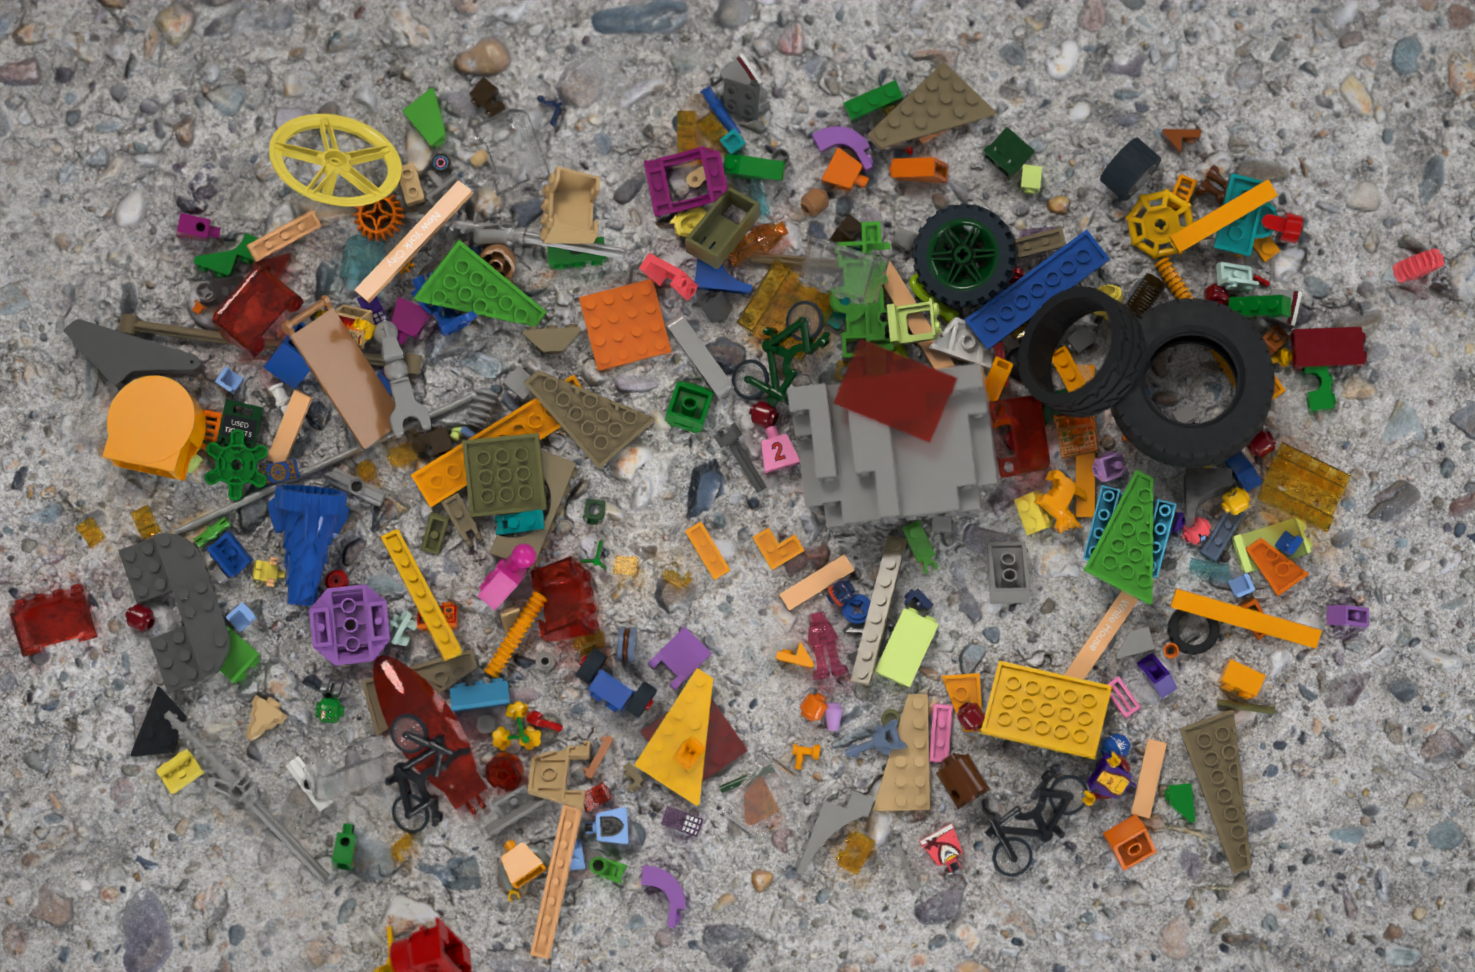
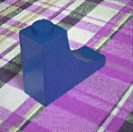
M697 259L695 283L698 285V290H722L726 293L751 295L752 285L733 278L723 265L717 270Z

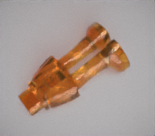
M783 221L777 224L773 222L772 225L767 223L756 226L752 232L745 235L728 256L732 267H738L742 261L762 250L765 254L774 248L782 240L781 237L789 234ZM756 241L755 244H753V245H751V246H749V247H747V248H745V249H743V250H741V251H738V250H740L741 248L747 246L748 244H750V243Z

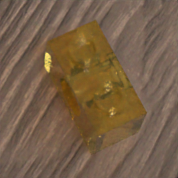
M677 111V152L682 153L696 148V111Z
M856 830L854 833L849 832L845 843H847L845 850L840 849L835 858L838 861L837 865L858 876L876 841ZM853 846L858 847L860 850L857 858L849 855V849Z

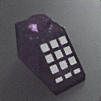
M667 806L661 825L698 837L704 819Z

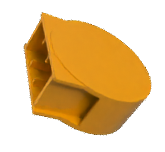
M164 376L138 378L123 387L110 405L107 415L109 435L102 457L110 460L113 466L185 481L190 461L196 455L204 440L206 430L204 412L198 401L178 382Z

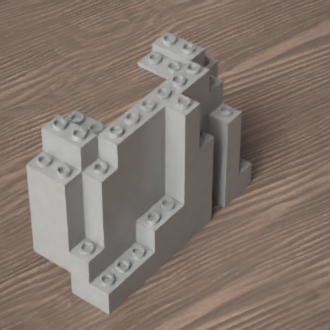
M981 364L847 380L843 384L835 385L823 383L787 388L789 409L793 415L795 437L798 438L805 507L813 511V513L824 512L825 508L827 528L834 533H844L846 529L860 527V523H868V526L879 525V521L884 520L887 523L899 522L901 518L913 521L918 520V516H926V519L936 518L937 514L945 513V516L957 515L956 512L962 511L968 517L980 516L979 513L984 512L981 489L984 492L996 491V487H1000L990 395L986 391L984 368Z

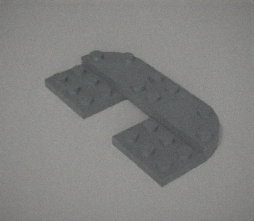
M161 533L153 535V538L118 550L136 603L142 604L173 592L183 620V627L149 639L168 694L215 676L224 667V663L228 655H230L231 636L216 598L207 566L198 548L180 535Z

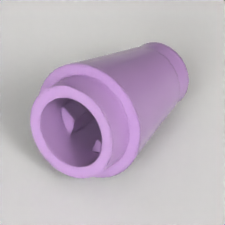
M826 703L828 708L825 712L828 730L838 731L843 712L841 703Z

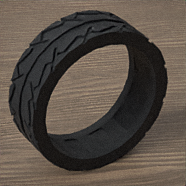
M1077 286L1052 296L1030 319L1024 331L1025 334L1021 339L1018 352V363H1020V366L1018 368L1025 388H1028V392L1035 399L1070 417L1086 418L1111 408L1132 386L1139 372L1138 369L1141 367L1144 355V335L1137 316H1134V312L1123 303L1093 287ZM1106 311L1111 324V342L1101 368L1093 378L1078 389L1063 394L1056 393L1051 378V364L1056 346L1061 337L1078 319L1090 313Z

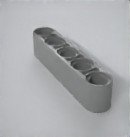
M681 313L665 323L669 332L718 399L734 389L731 381Z

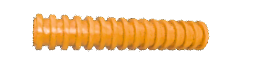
M536 591L532 592V597L529 596V602L526 601V606L522 608L523 611L519 612L520 616L516 617L517 621L513 622L514 626L509 628L510 632L506 633L507 637L503 638L504 641L500 643V648L497 647V653L494 652V657L490 658L491 662L487 663L488 667L484 668L485 673L495 679L499 678V673L503 672L502 668L506 667L505 664L509 662L508 659L512 658L511 654L515 653L514 649L519 647L517 644L522 642L521 638L525 637L524 633L528 632L527 629L531 627V622L534 623V617L538 616L537 613L541 612L540 608L544 607L543 603L547 602L546 597Z

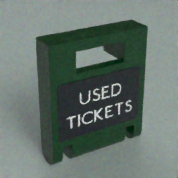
M226 399L216 443L221 445L222 439L225 438L224 446H228L231 442V432L235 429H241L245 435V446L248 447V444H251L250 448H255L264 407ZM236 405L253 409L252 416L235 413Z

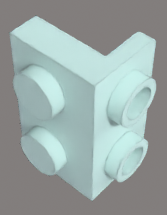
M1225 262L1216 264L1218 286L1225 287L1227 290L1241 289V292H1251L1253 288L1259 286L1258 281H1253L1252 267Z

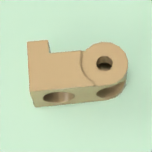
M703 166L690 172L687 176L688 186L693 190L700 189L706 183Z

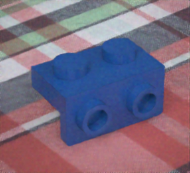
M230 531L224 533L214 544L207 547L211 558L218 562L222 567V571L229 577L238 575L253 561V558Z

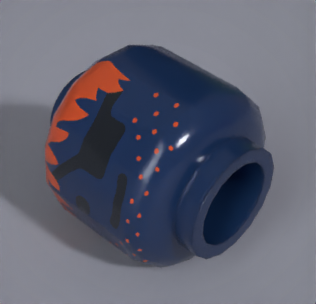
M840 578L827 587L829 594L826 597L832 605L836 604L842 607L854 599L856 590L848 579Z

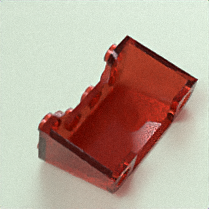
M1032 395L990 401L989 407L992 421L1010 418L1016 455L1015 457L998 459L1000 477H1012L1046 470L1050 465V455L1041 402ZM998 404L1004 406L1005 412L1003 415H998L995 412V407ZM1006 462L1013 464L1012 472L1005 471L1004 465Z
M569 556L530 571L533 588L547 599V602L543 603L546 623L538 620L540 637L545 642H555L598 633L599 623L595 616L597 609L593 602L594 591L590 585L591 574L588 569H585L579 561Z
M81 583L72 585L71 589L63 590V588L52 591V594H37L33 596V599H18L10 610L9 615L22 657L40 653L44 646L75 638L82 642L98 637L87 586H82Z

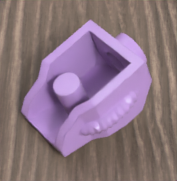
M1109 451L1096 457L1092 464L1093 474L1101 482L1114 481L1127 471L1123 461V452L1115 453Z

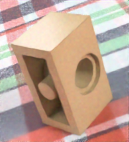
M414 162L402 165L400 184L408 208L425 203L426 199Z

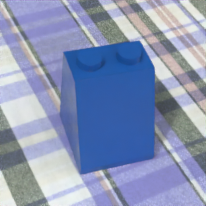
M300 322L293 327L294 332L296 333L306 325ZM286 334L263 367L293 389H296L311 371L288 334Z

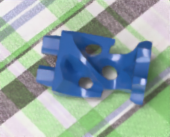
M430 272V273H428V274L426 275L427 278H429V276L432 274V272ZM420 275L412 280L415 290L411 292L412 297L415 296L426 282L424 275ZM418 302L428 314L435 316L444 337L472 324V321L477 318L474 311L459 315L454 309L430 304L432 306L430 307L427 303Z

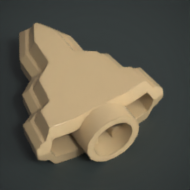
M256 695L251 703L253 706L250 713L252 720L247 727L246 737L253 741L262 736L265 730L273 729L277 724H282L288 717L280 710L282 705L270 696L265 700Z

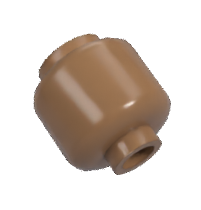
M812 188L801 197V209L808 216L819 215L829 205L828 194L822 189Z

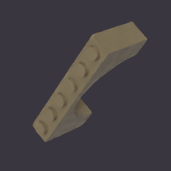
M542 449L544 480L547 482L551 493V506L549 514L544 521V529L535 530L528 535L516 538L497 535L490 550L491 555L506 560L509 555L512 557V551L517 545L523 543L531 545L536 551L534 564L526 568L531 571L540 566L542 558L539 556L541 551L546 550L548 546L549 532L553 533L557 523L554 521L557 514H561L564 504H561L564 497H568L571 487L568 485L571 479L574 480L578 473L576 463Z

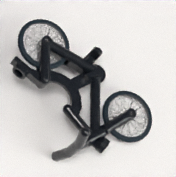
M413 714L399 715L393 720L390 727V736L394 745L399 750L410 754L417 753L424 747L427 750L406 763H396L393 767L394 773L385 779V785L390 786L395 782L399 785L401 796L394 801L392 806V817L396 825L405 832L418 833L425 829L429 822L430 814L428 807L432 812V827L438 826L443 820V812L439 811V797L431 795L427 791L426 780L428 776L433 774L435 778H438L441 771H446L459 757L469 755L471 749L466 747L456 751L451 750L445 746L444 735H435L433 739L428 737L426 725L419 717ZM436 753L434 765L423 770L421 774L411 769ZM443 755L448 756V757L443 761ZM409 780L418 785L421 798L412 794Z
M1055 769L1051 771L1046 770L1041 775V783L1034 789V793L1038 796V803L1033 810L1026 813L1021 812L1020 806H1016L1001 817L999 813L993 812L990 809L987 799H982V811L990 822V827L984 833L992 840L995 837L999 840L992 855L994 867L999 873L1008 877L1019 876L1030 867L1033 858L1031 847L1025 840L1019 837L1007 838L1005 834L1038 837L1043 842L1050 841L1053 837V832L1060 839L1065 836L1066 833L1056 825L1062 815L1075 814L1085 806L1081 799L1086 797L1084 792L1088 788L1081 778L1074 775H1064L1057 778L1050 788H1047L1048 783L1058 772ZM1048 798L1054 810L1045 823L1041 813L1046 806ZM1013 818L1022 821L1033 819L1037 829L1004 825Z

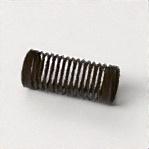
M1146 273L1125 305H1128V308L1135 312L1133 315H1136L1138 318L1139 315L1152 308L1154 303H1156L1155 300H1158L1157 297H1160L1159 294H1162L1161 292L1166 287L1165 283L1156 276Z

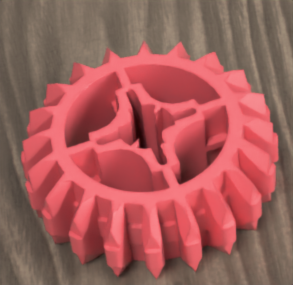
M1436 248L1415 254L1396 263L1392 267L1393 274L1400 283L1422 277L1442 268L1445 264L1443 255Z

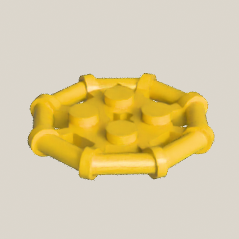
M1169 189L1139 195L1136 204L1128 216L1125 217L1131 238L1130 244L1142 250L1154 260L1169 255L1182 254L1183 252L1178 253L1169 236L1194 222L1190 207L1192 205L1190 202L1187 203L1170 192ZM1163 199L1161 205L1151 207L1149 201ZM1168 200L1172 201L1181 208L1175 211L1173 208L1167 206ZM1144 205L1148 210L1142 219L1136 217ZM1183 212L1187 226H1181L1179 214ZM1158 219L1166 222L1162 230L1155 226L1158 223ZM1135 223H1141L1143 234L1140 236L1137 234ZM1144 238L1149 239L1155 244L1154 248L1149 247L1142 240ZM1170 242L1172 245L1170 248L1159 250V244Z

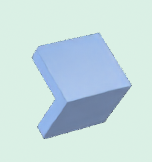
M225 366L215 383L234 395L244 378Z
M1248 573L1227 582L1235 600L1255 591Z
M242 602L225 618L239 632H242L258 617Z

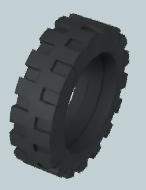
M1177 609L1168 621L1167 633L1171 643L1176 644L1182 653L1190 655L1204 653L1215 645L1220 634V624L1217 620L1204 617L1209 624L1210 631L1208 637L1200 644H1187L1178 634V624L1181 618L1189 612Z

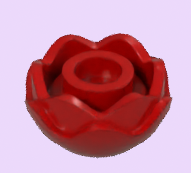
M332 570L325 578V585L327 589L346 587L349 585V579L344 571Z

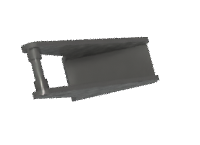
M75 320L63 330L119 391L137 376L199 375L205 369L204 363L196 355L84 320Z

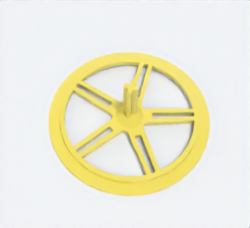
M310 114L291 119L275 131L269 144L270 162L277 175L298 193L325 204L363 206L375 203L391 194L400 181L402 164L398 152L390 141L374 128L348 117L333 114ZM320 128L325 152L286 144V142L300 132ZM325 128H327L328 134L333 148H329ZM333 129L354 134L370 143L373 147L345 153L341 152L338 149ZM282 156L321 165L322 168L306 187L290 174ZM383 158L387 167V177L378 188L353 168L352 165ZM323 174H326L325 178L319 183V185L314 190H312V188L321 178V176ZM338 174L365 193V195L357 197L333 196Z

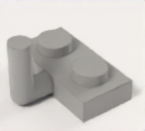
M428 170L427 176L435 183L436 187L428 192L425 197L434 206L458 180L462 181L455 172L442 181L433 170Z

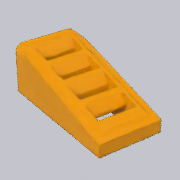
M1180 174L1172 193L1189 203L1197 180ZM1182 182L1184 184H1187L1191 186V188L1180 185V183ZM1177 190L1188 193V195L1178 192ZM1170 200L1167 203V206L1175 211L1181 208ZM1184 212L1179 214L1180 218L1183 217Z

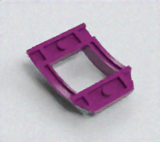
M699 146L682 153L643 161L655 217L715 202L728 190L719 151ZM702 159L709 193L672 203L665 169Z

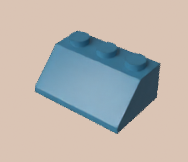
M504 678L492 679L493 683L485 684V681H475L472 686H466L465 683L455 684L454 688L450 689L451 710L455 713L511 704L509 682L504 681Z

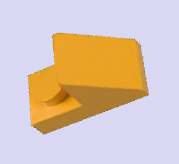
M799 642L797 655H793V651L782 649L781 652L777 651L775 660L811 669L814 667L813 661L801 642Z

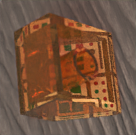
M1065 414L1053 416L1062 459L1099 452L1094 416L1086 418L1070 417Z

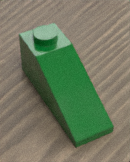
M725 154L723 169L724 174L731 178L783 181L786 162Z

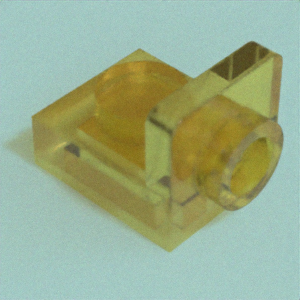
M410 441L394 449H388L390 454L387 455L391 466L395 465L397 469L418 460Z
M149 505L131 512L136 527L144 539L153 537V535L161 531Z
M665 569L661 575L663 579L679 590L682 587L686 589L692 580L689 571L682 580L679 579L680 575L672 569L670 571Z
M410 833L390 847L393 850L390 853L397 862L399 860L401 862L406 861L400 850L406 851L413 845L411 841L414 840V837Z

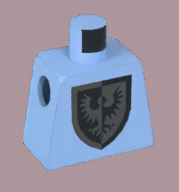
M627 807L596 813L595 822H585V834L597 833V841L629 844Z

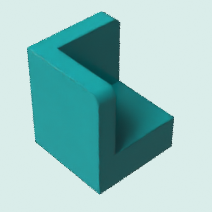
M732 129L719 140L720 146L727 154L737 155L746 148V142L735 129Z

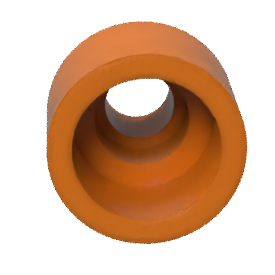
M1168 643L1163 648L1164 656L1169 659L1175 658L1179 653V648L1174 643ZM1169 648L1173 650L1172 654L1167 652Z

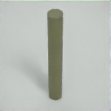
M1217 699V707L1275 714V707Z

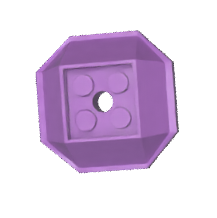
M366 584L328 588L309 609L313 648L335 666L373 662L391 640L387 601ZM350 620L356 622V627L353 630H347L346 624Z

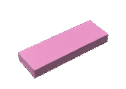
M933 704L929 762L941 763V760L949 756L953 705Z

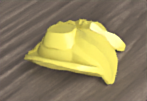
M702 207L692 208L685 212L680 211L670 221V224H674L675 233L678 236L687 237L707 212Z

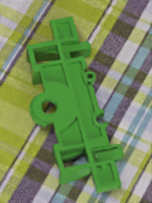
M881 221L861 222V241L836 242L839 254L837 256V267H843L845 286H837L830 294V305L838 314L840 312L846 313V332H840L842 343L841 357H866L867 376L887 375L885 351H892L895 347L890 342V339H885V326L888 322L880 320V315L887 313V310L884 308L883 287L880 286V283H886L888 278L885 274L879 275L883 270L882 259L880 255H872V250L890 249V244L888 242H881ZM842 246L860 248L861 259L843 256ZM848 294L851 301L848 305L840 303L841 295ZM864 338L865 348L854 352H847V342H854Z

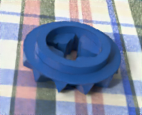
M854 594V599L842 606V612L847 621L854 624H863L867 618L870 599L862 594ZM862 604V613L857 612L853 615L854 608L852 605L858 607Z

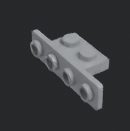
M523 781L491 801L500 817L484 828L489 836L499 834L509 824H515L519 818L526 814H531L538 806L547 804L551 800L530 795L528 787Z

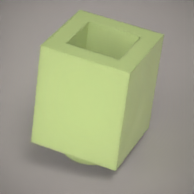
M1023 164L1020 190L1024 191L1025 194L1033 195L1035 192H1039L1042 166Z

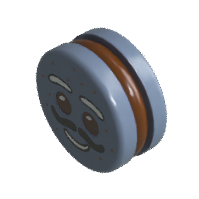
M621 626L617 642V661L634 663L637 647V628Z

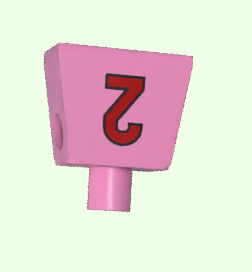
M776 426L766 428L768 439L761 441L764 472L769 473L800 464V459L788 435L783 434L779 436Z

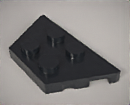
M157 686L130 756L132 757L174 753L180 736L178 734L179 731L172 729L173 725H171L168 719L164 718V715L171 711L173 714L178 715L177 718L181 722H186L188 717L161 687Z

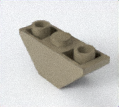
M567 324L565 328L549 325L546 326V329L531 326L527 327V330H523L524 337L543 354L564 353L581 334V327H577V324Z

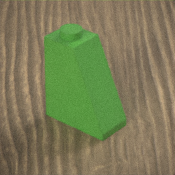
M431 87L402 111L433 149L434 147L439 148L446 142L447 135L436 93Z

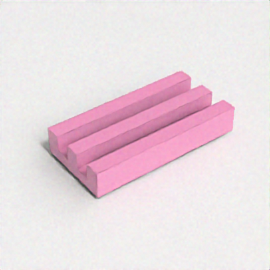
M1119 676L1107 684L1112 686L1115 693L1129 712L1126 713L1111 692L1110 699L1125 719L1141 708ZM1116 682H1118V684L1121 686V688L1126 693L1128 698L1131 700L1135 708H1131L1129 703L1126 701L1124 696L1116 687Z

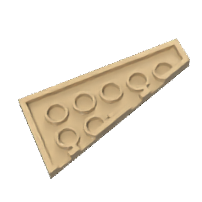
M908 694L897 729L900 740L904 741L908 747L904 749H891L872 811L930 810L928 694Z

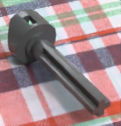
M734 422L730 425V429L726 434L717 433L714 435V438L720 448L729 446V449L754 489L759 493L767 488V486L737 441L739 440L738 437L743 434Z

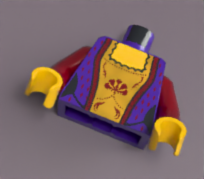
M1105 752L1086 781L1091 791L1086 790L1084 792L1086 797L1081 799L1086 805L1090 806L1095 800L1120 798L1124 791L1130 794L1134 793L1137 785L1131 781L1132 775L1126 758L1122 755H1116L1115 752H1112L1111 755Z

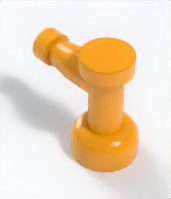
M794 743L792 755H796L794 769L802 770L804 754L811 755L814 760H819L821 745L815 744L811 748L797 746Z

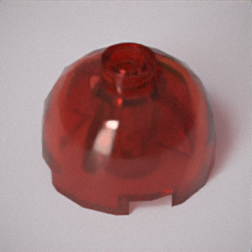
M498 753L486 765L485 778L495 789L499 787L505 789V792L513 791L520 785L523 779V763L512 753Z

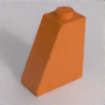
M935 157L892 159V164L889 167L891 178L897 181L948 182V164Z

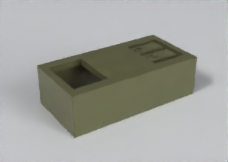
M729 186L727 187L728 190L717 199L685 239L686 252L717 270L761 216L760 203ZM731 204L747 212L739 224L723 217V214Z

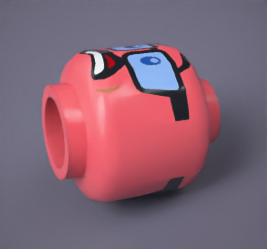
M1195 516L1193 527H1185L1184 524L1182 537L1187 543L1191 542L1194 545H1198L1210 536L1211 526L1204 517Z

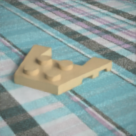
M584 741L582 745L575 747L571 745L567 746L565 750L558 752L554 750L533 756L531 758L528 793L568 806L584 809L585 790H567L570 760L590 759L591 742Z

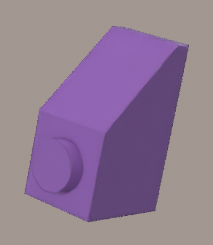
M1327 605V625L1369 627V608L1351 605Z

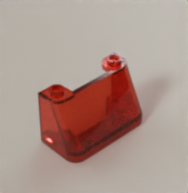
M259 265L248 274L215 311L212 321L223 339L255 358L264 349L265 341L262 337L264 333L285 310L294 313L301 308L304 301L274 274Z

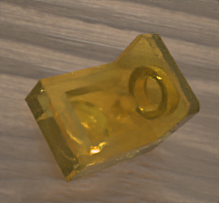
M712 112L706 114L696 123L703 135L714 145L729 133L717 121Z

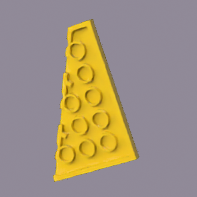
M696 668L634 764L635 767L697 807L700 803L705 751L697 757L692 767L687 771L672 758L682 742L691 736L698 739L706 747L713 678Z

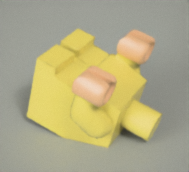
M270 557L268 562L255 560L252 580L263 581L266 586L274 587L277 577H285V571L278 570L277 557Z

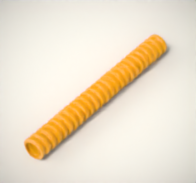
M1165 257L1155 264L1154 267L1159 269L1158 273L1162 274L1161 278L1165 279L1164 282L1168 283L1167 287L1171 288V293L1175 294L1174 298L1193 299L1192 293L1188 291L1189 288L1185 287L1186 283L1182 282V277L1179 278V273L1175 271L1176 268L1172 267L1173 263L1169 262V257ZM1210 349L1209 352L1213 353V358L1217 359L1216 363L1220 364L1219 367L1223 368L1222 372L1226 373L1225 377L1230 379L1229 383H1232V387L1235 388V380L1230 366L1217 352Z

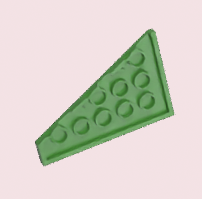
M460 240L456 241L412 298L422 303L468 313L474 311L477 315L526 326H537L547 313V311Z
M1136 469L1083 571L1150 606L1153 602V477Z

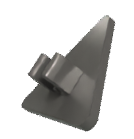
M243 276L212 279L209 281V285L222 313H228L244 280Z

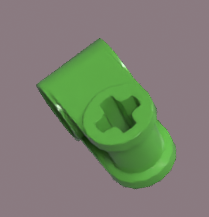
M594 857L589 865L593 873L622 884L623 872L628 867V865L602 857ZM595 860H601L604 863V868L601 871L593 869V862Z

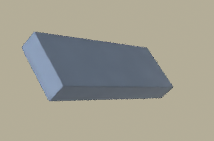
M1242 511L1237 515H1232L1230 512H1224L1199 553L1216 563L1246 513Z

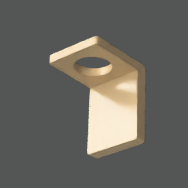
M517 605L499 611L506 633L510 632L509 628L514 626L513 622H516V617L520 616V609Z

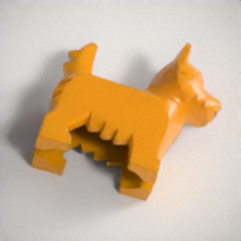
M1058 469L1049 471L1045 480L1052 481L1054 487H1051V490H1048V493H1044L1043 496L1037 495L1034 503L1040 505L1055 518L1056 524L1054 529L1059 534L1065 530H1076V527L1082 528V525L1077 521L1068 506L1074 495L1087 500L1085 490L1077 487L1072 479L1065 477L1064 473Z

